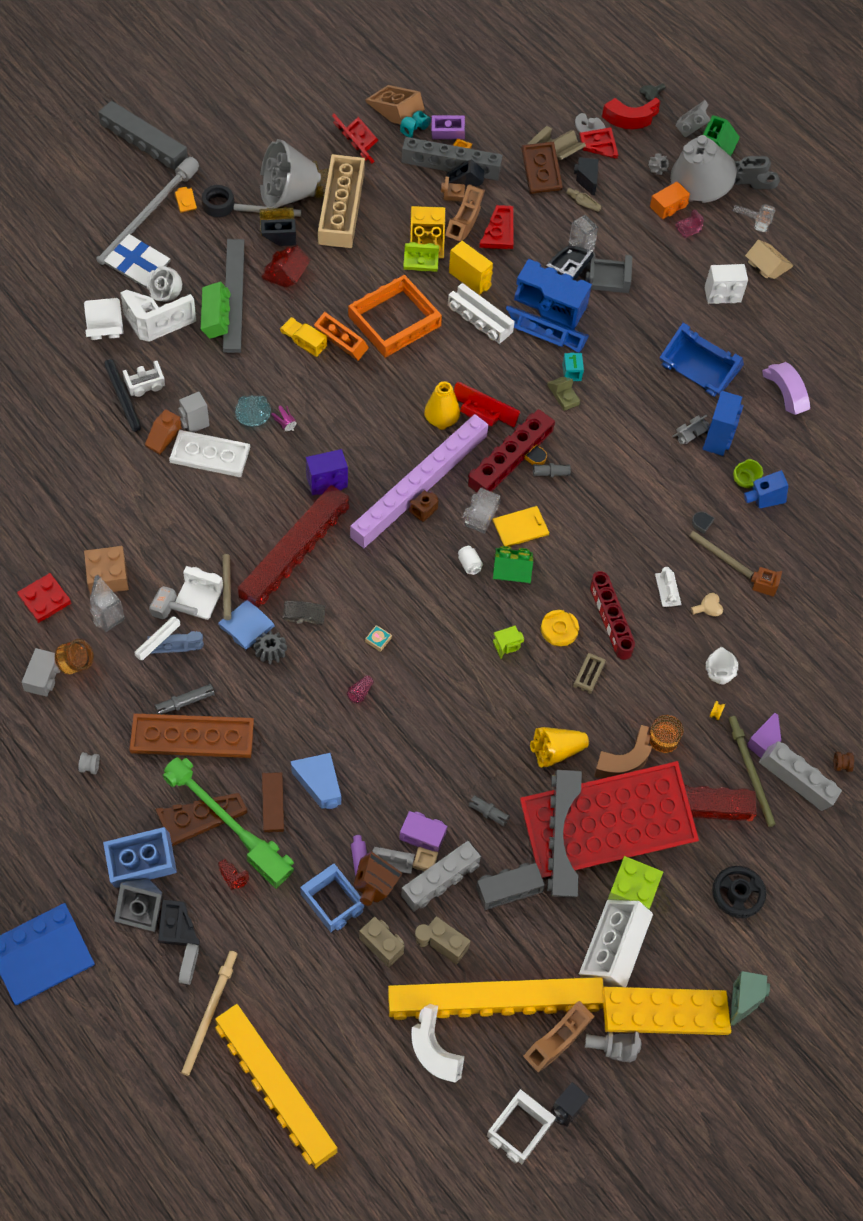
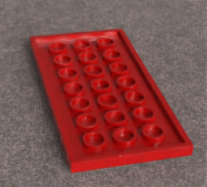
M678 761L581 784V792L568 809L563 829L566 855L574 870L622 860L624 856L630 858L699 841ZM554 790L520 798L534 860L542 878L551 876V870H548V858H552V850L549 849V837H553V829L549 828L550 816L554 814V808H550V798L554 796Z

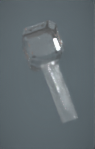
M763 204L760 211L756 212L735 205L733 211L755 218L754 228L766 232L773 221L775 208Z

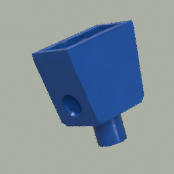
M782 470L755 480L753 482V490L744 493L746 503L756 501L758 508L786 503L788 483Z

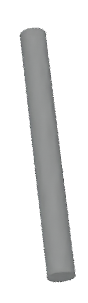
M234 203V210L301 217V210L272 209L265 206Z

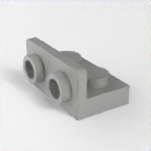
M705 100L682 115L675 126L684 137L689 136L710 121V117L706 113L708 103Z

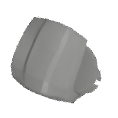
M636 1031L634 1034L620 1033L613 1035V1032H608L605 1037L586 1034L585 1048L604 1050L605 1057L622 1062L635 1061L642 1046L639 1033Z

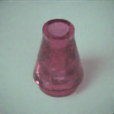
M365 675L361 680L350 686L347 692L348 698L354 703L364 701L369 689L374 684L373 679Z

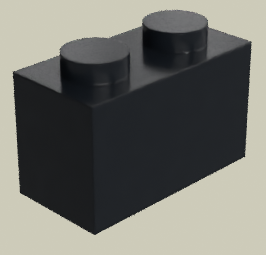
M573 1082L555 1101L551 1113L556 1117L555 1121L560 1125L564 1124L566 1127L581 1112L589 1099V1096Z

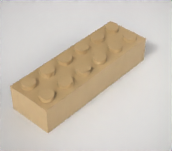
M332 154L318 228L319 245L352 248L364 179L365 158Z

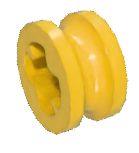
M716 701L709 717H716V720H719L725 704L720 705Z

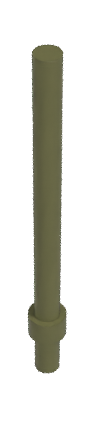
M732 716L729 718L733 730L732 736L739 746L768 827H772L775 825V821L744 740V731L740 729L736 716Z

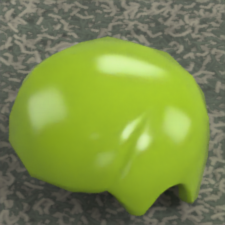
M747 459L735 467L733 477L740 487L752 488L753 482L762 478L764 473L762 466L757 461Z

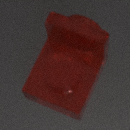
M226 859L218 862L219 871L231 890L242 888L247 884V881H249L247 870L238 874L232 863L228 864Z

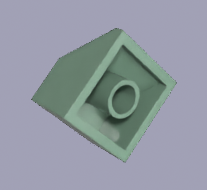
M741 971L733 983L730 1025H736L756 1010L761 1002H764L765 997L769 995L770 984L767 983L766 975Z

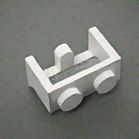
M154 361V369L145 371L144 367L140 366L137 368V374L128 376L126 370L123 371L124 382L130 396L135 395L139 397L144 395L146 391H159L165 386L164 376L158 361Z

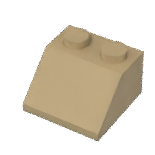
M759 239L745 255L749 259L748 263L755 268L758 267L761 270L760 274L765 278L775 279L793 267V264L771 244Z

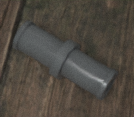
M533 464L532 472L533 476H549L553 478L554 476H570L571 468L570 464Z
M476 795L473 796L471 800L474 802H470L469 807L484 814L483 817L486 819L490 818L503 827L507 824L505 820H509L510 815L497 809L493 803L489 804Z

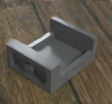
M593 252V258L586 265V269H589V272H586L585 281L592 284L591 289L629 293L632 256L625 255L624 262L595 259V253Z

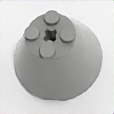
M701 135L684 146L683 151L671 170V184L679 182L690 193L688 200L690 202H693V200L702 201V203L711 202L723 197L730 191L735 183L737 168L733 158L713 140L705 135Z
M277 139L276 142L272 141L263 158L260 175H263V185H260L261 197L265 206L272 209L309 196L313 197L316 185L320 182L321 174L317 171L315 163L285 141Z

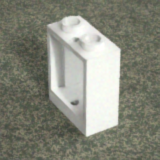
M520 1089L488 1131V1141L495 1148L499 1149L501 1147L506 1151V1156L514 1163L519 1162L523 1164L553 1124L556 1117ZM517 1105L543 1125L523 1153L519 1152L496 1133Z

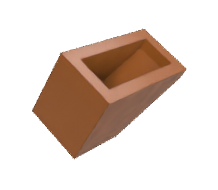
M165 409L154 421L145 446L160 455L178 435L179 430H182L180 417Z

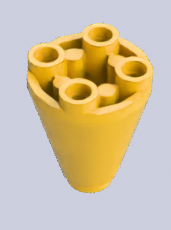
M445 381L440 382L436 386L424 410V416L428 422L441 430L454 425L460 417V408L453 387Z
M549 727L536 728L534 740L530 742L531 751L535 752L538 765L541 768L552 766L583 751L589 745V739L585 732Z

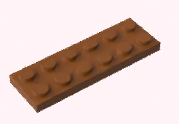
M134 714L130 753L251 758L254 718Z

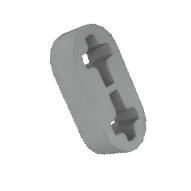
M187 944L180 970L179 983L191 984L199 945Z

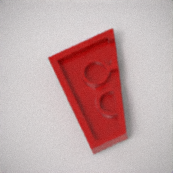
M496 206L483 239L480 241L479 248L513 249V206Z

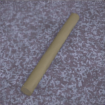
M695 531L691 532L690 538L749 579L752 578L754 572Z
M224 554L222 556L224 619L230 620V555Z

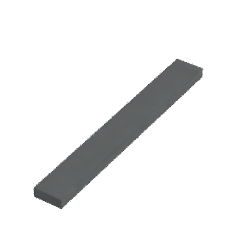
M227 239L225 287L229 289L231 296L229 297L230 324L228 325V333L224 334L223 353H241L244 239Z

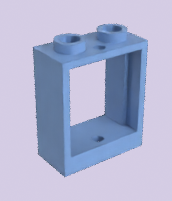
M332 864L300 887L302 897L330 933L335 929L340 930L346 925L347 920L351 917L356 918L363 912L364 905L360 902L361 896L335 864ZM336 880L355 905L331 921L312 896Z

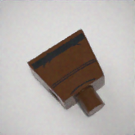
M372 851L360 859L354 882V888L362 893L360 902L366 906H370L373 901L378 903L386 898L402 876V872Z

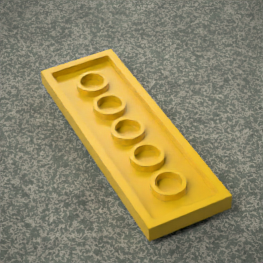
M604 987L602 989L605 1032L635 1033L636 1031L638 1033L729 1035L731 1033L727 992L724 990Z

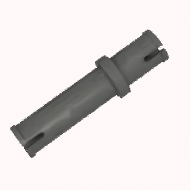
M209 683L177 697L171 696V699L154 705L155 709H157L156 712L163 715L173 710L178 711L183 706L215 695L214 690H211L213 687Z

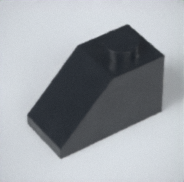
M579 157L578 164L574 166V174H577L576 181L591 195H595L599 159Z
M471 159L448 172L446 177H449V183L464 184L465 189H467L469 184L477 187L484 181V169Z
M295 219L261 220V234L278 246H296Z

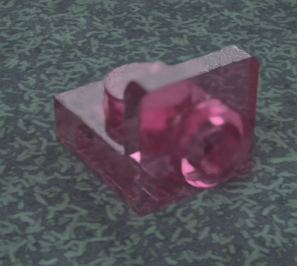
M695 209L692 210L691 217L676 222L675 227L686 238L701 232L704 219Z

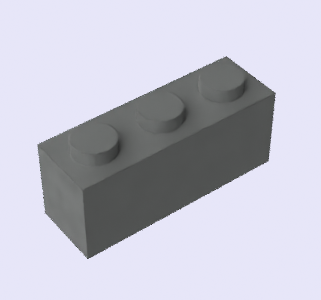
M524 863L514 870L505 869L494 876H482L477 881L476 889L484 910L542 893L545 885L537 864Z

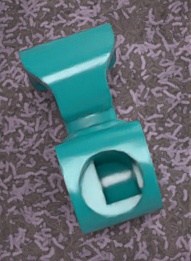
M417 111L412 117L403 118L400 132L409 138H413V130H416L417 127L425 130L430 125L431 118L422 111ZM404 127L408 129L409 134L406 133Z

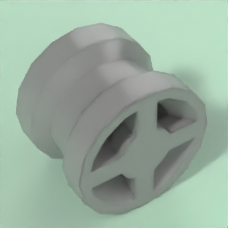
M82 752L79 760V772L90 771L91 774H97L100 761L99 754L88 755V753Z

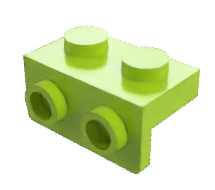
M416 242L405 243L403 270L437 272L439 246L432 243L426 245Z

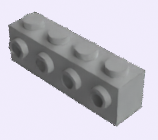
M779 741L769 746L759 761L760 764L821 811L833 806L842 792L834 781L827 779L817 768L810 766L803 757L796 755L786 744Z
M469 841L465 842L403 886L401 897L413 912L425 907L431 899L442 895L449 886L457 884L467 873L474 872L479 867L481 856Z

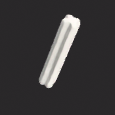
M171 617L135 651V656L139 660H144L180 626L179 619Z

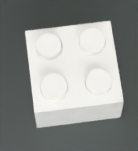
M745 264L710 266L705 284L708 304L737 303L742 301L748 282Z

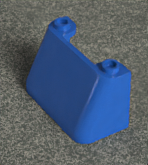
M682 323L660 356V360L663 362L661 365L668 370L672 368L705 388L706 393L713 397L715 395L720 396L721 391L725 390L743 367V358L737 354H734L732 357L729 351L725 352L700 337L697 332L694 333L689 330L690 326Z

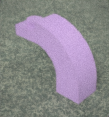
M789 363L773 364L769 368L762 370L763 377L774 381L779 386L784 397L786 411L796 415L810 409L806 387L798 372Z

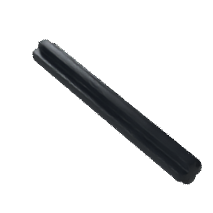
M112 359L105 360V368L133 432L140 431L141 424L116 365Z

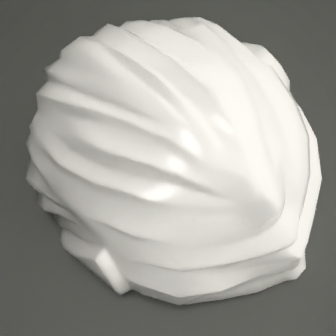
M723 647L715 650L706 661V670L709 678L717 684L729 683L733 677L737 676L738 661L736 657Z

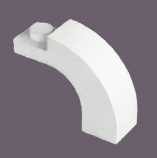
M429 1004L420 1012L419 1022L421 1024L412 1027L414 1051L421 1064L430 1073L441 1079L456 1082L462 1076L464 1056L449 1053L440 1047L435 1037L438 1006Z

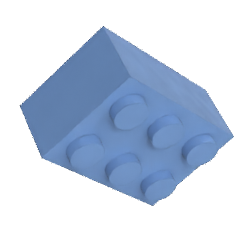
M165 827L103 842L110 883L115 888L120 887V884L126 881L151 880L177 873L170 833Z

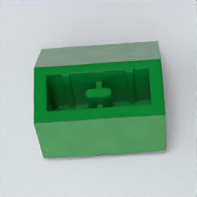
M712 115L703 134L713 140L730 156H732L740 138L728 120Z
M508 546L496 548L493 579L531 583L533 552L526 548L511 550V547Z

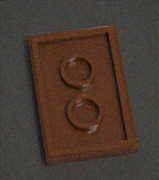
M554 141L522 145L521 150L530 194L562 190L563 186Z

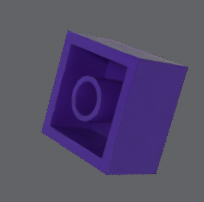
M342 449L306 457V478L312 495H322L329 491H339L348 487V466Z

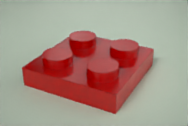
M51 573L17 592L18 597L38 623L72 604L70 598Z

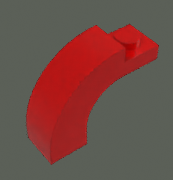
M614 98L604 105L602 118L610 124L623 129L644 128L652 123L653 117L658 114L660 100L654 98L642 107L633 108L622 104Z

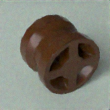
M835 752L833 759L834 770L852 772L854 768L853 753L847 752L842 754L841 752Z

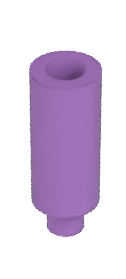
M360 835L354 836V842L351 844L355 876L360 859L367 854L366 843L362 841Z

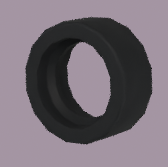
M209 186L202 193V207L212 217L227 216L234 209V195L226 186ZM214 197H223L228 200L222 205H213L208 202Z

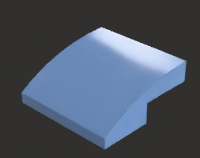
M248 600L231 612L230 620L222 619L218 623L220 628L231 635L234 642L244 649H248L253 645L257 637H262L261 634L263 632L266 634L275 627L274 623Z

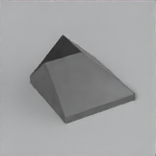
M149 879L122 882L120 884L114 921L155 932L162 892Z

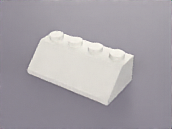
M607 900L579 975L585 978L602 977L603 985L607 987H626L653 913L640 901Z

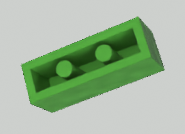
M221 281L202 287L201 330L209 339L227 334L228 325L230 324L229 297L231 294Z

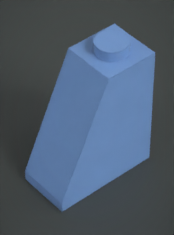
M330 753L291 761L292 774L321 809H333L341 805V793Z

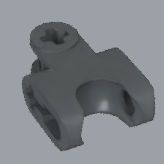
M748 156L741 161H735L737 174L734 184H750L753 189H774L778 186L780 182L778 174L768 171L771 166V161L768 157Z

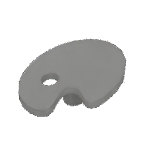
M584 113L577 115L575 119V126L579 133L606 128L599 118H589L588 120Z

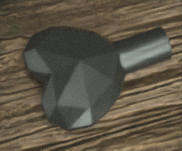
M664 83L658 86L645 85L640 88L639 92L648 101L657 98L659 92L666 87Z

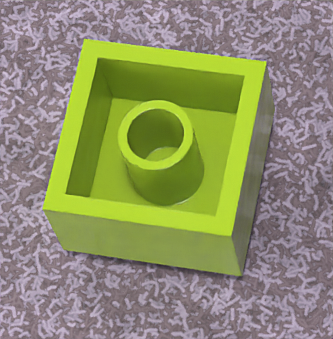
M624 856L608 900L640 901L647 909H650L663 871Z

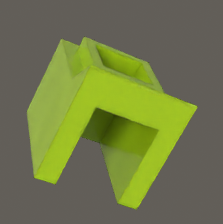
M516 625L494 632L496 639L493 640L500 659L504 653L508 654L519 650L521 643L524 642L523 634L521 631L518 632Z

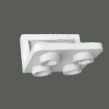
M118 298L85 301L86 337L91 336V340L102 339L101 335H109V338H119V334L124 333L121 305Z
M186 566L183 572L185 582L175 602L197 608V617L209 619L223 591L222 577L215 573L204 572L197 567L191 568Z

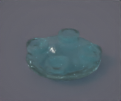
M264 396L240 397L235 409L238 421L250 427L262 425L268 420L271 413L270 404Z

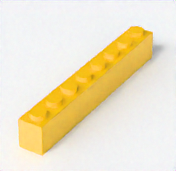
M234 1005L215 1018L217 1025L215 1030L221 1038L225 1037L227 1039L229 1051L233 1056L238 1055L241 1060L239 1065L245 1074L248 1072L253 1077L251 1082L258 1092L262 1090L266 1096L264 1101L270 1110L274 1108L278 1116L276 1119L282 1128L287 1127L291 1132L289 1138L296 1147L299 1145L304 1152L301 1155L308 1165L313 1164L316 1169L337 1153V1146L239 1005Z

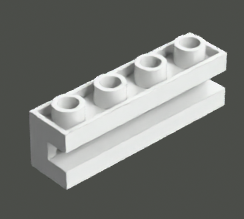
M462 283L458 286L457 293L452 291L448 295L449 308L460 314L466 321L472 323L478 330L487 334L491 340H495L500 344L513 333L515 321Z

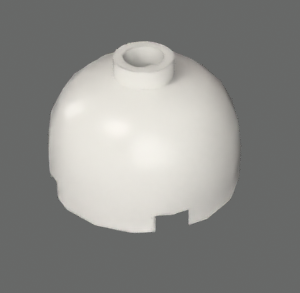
M158 266L156 270L150 272L146 286L150 290V296L153 299L169 302L180 294L182 280L177 271L172 268Z

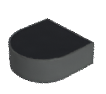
M698 512L693 516L692 525L695 529L705 534L715 518L705 512Z

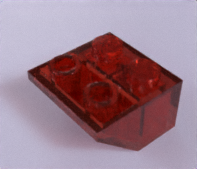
M298 245L291 248L287 247L285 250L277 251L272 255V260L265 266L261 277L266 281L286 288L297 283L311 259Z

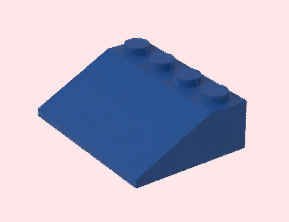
M65 903L0 935V975L15 1006L95 965Z

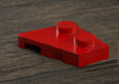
M611 127L579 133L580 142L586 144L582 150L615 159L618 158V151Z

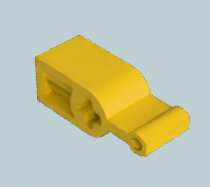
M292 317L280 328L283 334L291 337L298 346L316 357L327 347V336L308 324L302 325Z

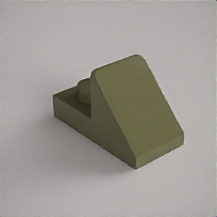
M561 377L547 383L564 411L580 405V400L572 389L573 379Z

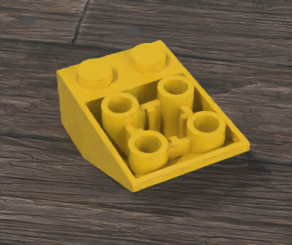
M411 206L410 242L438 245V259H444L445 208Z

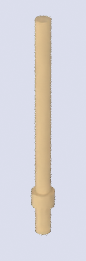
M229 951L224 966H221L219 970V979L181 1071L186 1076L190 1075L227 979L231 978L232 967L237 957V953L234 951Z

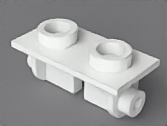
M664 567L661 573L655 574L662 607L679 606L681 601L674 572L669 567Z

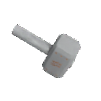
M165 586L159 588L149 606L152 616L160 619L167 618L171 609L193 616L197 615L198 609L176 603L177 595L175 590Z

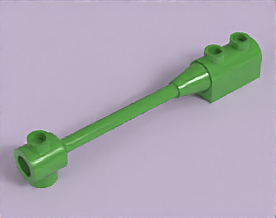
M179 757L173 759L164 770L165 773L162 775L164 780L171 787L186 784L239 836L240 840L250 851L247 854V862L277 889L294 871L292 867L294 864L293 860L288 855L281 857L277 853L279 847L273 841L267 843L265 840H261L249 831L244 830L192 779L193 771L191 768L193 764L187 758L183 760Z

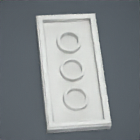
M179 430L169 461L173 464L241 477L249 454L250 444Z

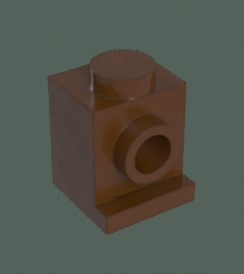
M424 490L417 498L410 501L409 512L424 522L438 509V497L433 492L428 493Z

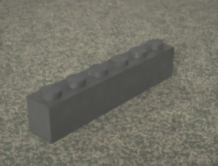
M110 101L98 112L99 121L103 127L110 129L128 143H132L141 151H145L154 159L161 161L165 166L175 170L185 158H188L186 146L115 102Z

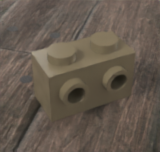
M374 917L359 931V939L388 968L404 954L403 940L397 934L393 935L383 920L379 921Z

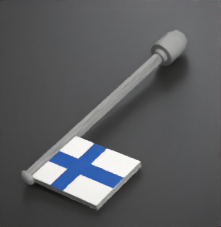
M189 157L183 160L175 169L176 176L100 256H97L96 260L99 264L110 266L144 288L147 287V278L152 270H156L158 266H167L171 261L170 258L133 237L131 234L181 181L187 182L198 171L199 163L195 158Z

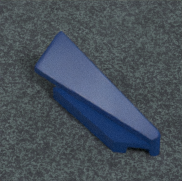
M513 306L506 307L511 319L515 321L514 328L563 347L565 344L580 353L589 337L587 334Z

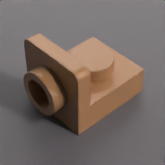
M446 177L445 183H442L441 186L444 200L463 201L465 185L449 183V177Z

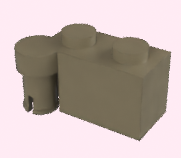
M437 916L429 926L422 924L415 930L417 945L420 943V947H425L430 941L432 948L456 965L470 946L471 940Z

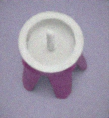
M279 406V411L284 420L275 413L271 415L282 425L285 431H294L293 428L297 423L293 416H291L288 406H286L288 414L282 406Z

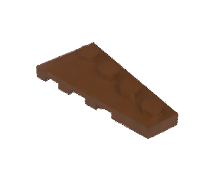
M239 793L212 798L233 819L248 813ZM202 800L193 801L194 803L186 805L177 804L170 808L155 809L162 826L170 833L172 846L225 822Z

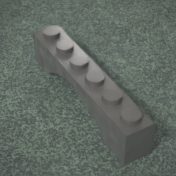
M557 770L555 775L551 776V787L554 788V796L550 798V808H554V814L550 816L549 828L553 829V837H549V849L552 850V858H548V870H551V879L547 880V891H551V896L576 898L578 896V874L571 866L566 855L563 829L568 809L581 792L582 771Z

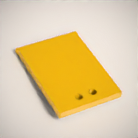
M537 506L492 519L504 546L509 547L549 535L548 528Z

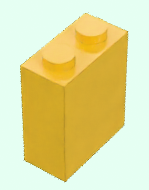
M461 241L450 251L449 273L478 295L483 291H487L491 286L493 263L464 241Z

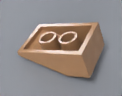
M387 85L365 99L367 104L385 118L401 125L403 118L412 117L415 112L425 110L420 91Z

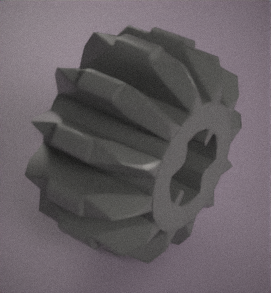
M271 630L268 635L263 632L261 634L262 637L256 638V643L254 644L255 655L257 658H261L262 663L268 660L269 664L272 663V660L278 663L279 657H285V651L287 650L286 640L284 637H280L279 632L273 635Z

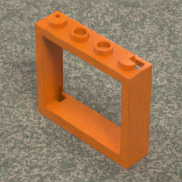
M406 275L395 278L392 282L381 286L376 291L368 293L363 298L348 305V317L385 358L441 326L442 321L440 312ZM403 291L426 317L384 341L361 314Z

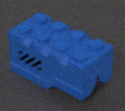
M528 259L517 277L516 284L518 287L514 300L537 309L542 318L575 330L588 306L592 284L585 280H573V277L569 274H558L556 269L551 267L543 268L539 262Z

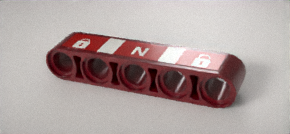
M597 571L593 574L591 580V593L616 656L622 660H627L632 656L635 647L634 638L609 576L603 571Z

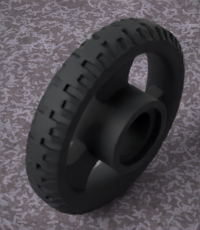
M731 866L722 870L714 880L712 887L713 898L716 905L725 914L735 918H747L758 913L763 907L766 900V887L761 877L753 870H750V868ZM741 874L750 878L751 881L748 882L741 878L731 881L729 875ZM720 888H726L728 890L727 898L732 904H734L732 907L726 904L720 894ZM735 889H740L744 895L737 894ZM751 892L759 893L757 903L753 907L746 909L744 903Z

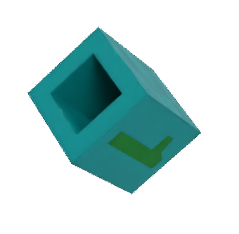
M564 353V377L572 378L573 381H582L584 372L582 353Z

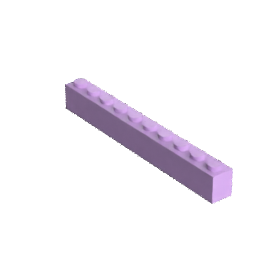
M474 414L350 526V538L363 548L369 545L410 507L411 500L417 498L424 490L428 491L487 437L488 424Z

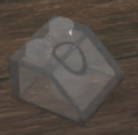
M96 575L90 597L92 607L90 611L94 616L92 619L94 624L107 632L124 621L125 618L119 598L101 577Z

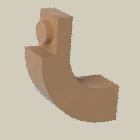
M470 184L467 186L461 207L457 215L450 219L445 236L458 241H463L468 236L481 209L480 204L485 190Z
M641 725L635 747L629 753L614 755L601 751L594 777L603 779L641 770L646 764L652 746H648L651 736L647 734L649 727Z
M578 1001L550 1032L532 1045L523 1057L539 1073L583 1033L586 1026L595 1016Z

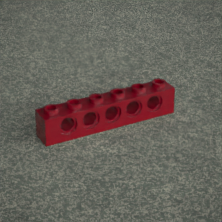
M539 409L534 414L531 413L523 424H519L511 436L508 435L500 446L494 448L488 458L485 457L481 461L477 469L471 470L468 475V486L486 498L525 459V455L536 444L539 446L553 432L555 420Z

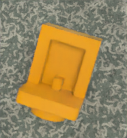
M178 188L174 195L177 199L180 213L196 210L197 207L192 188Z

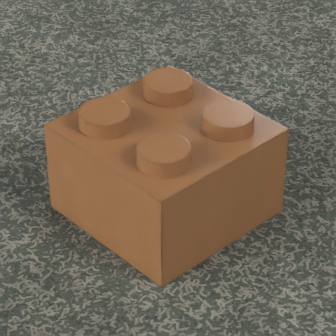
M123 546L84 551L90 595L129 590Z

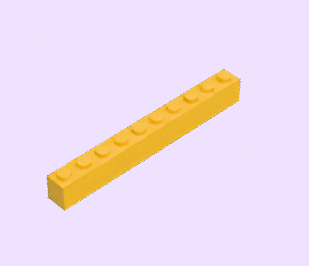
M603 978L388 986L389 1017H394L395 1020H404L407 1017L415 1016L416 1019H419L421 1010L429 1004L438 1006V1018H448L450 1015L470 1017L471 1014L491 1016L493 1013L509 1016L513 1015L514 1012H523L525 1015L535 1014L536 1011L553 1014L558 1010H566L568 1013L578 1001L590 1012H597L603 1008Z

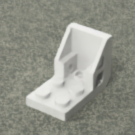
M129 290L120 292L124 315L140 340L152 341L196 322L195 303L191 294L158 307L151 297Z

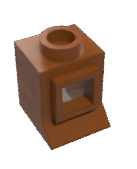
M759 567L758 572L754 571L751 582L754 583L752 590L774 597L783 571L775 572Z

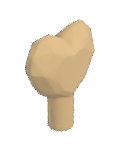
M709 593L704 597L701 605L691 607L692 614L705 612L710 616H719L723 612V607L719 604V596L715 593Z

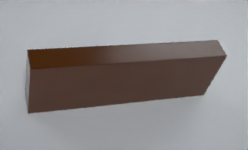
M282 772L262 773L263 832H284Z

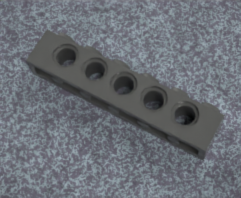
M405 137L402 148V163L450 172L472 159L484 169V178L497 181L499 179L503 157L501 154Z

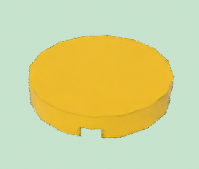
M553 610L547 613L542 620V636L552 645H569L578 636V620L571 613L568 614L564 610Z

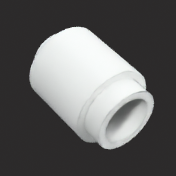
M471 546L461 548L458 552V559L466 573L473 575L479 573L483 563L476 550Z

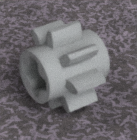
M655 154V157H650L648 166L651 169V173L662 175V171H667L669 162L666 159L667 156Z

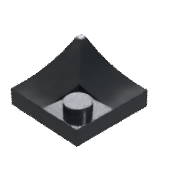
M567 246L558 252L546 266L547 268L556 269L558 274H569L573 277V280H576L594 254L592 251L582 247Z

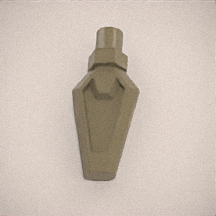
M568 188L566 194L576 200L577 204L597 212L601 210L602 206L587 193H579L576 189Z

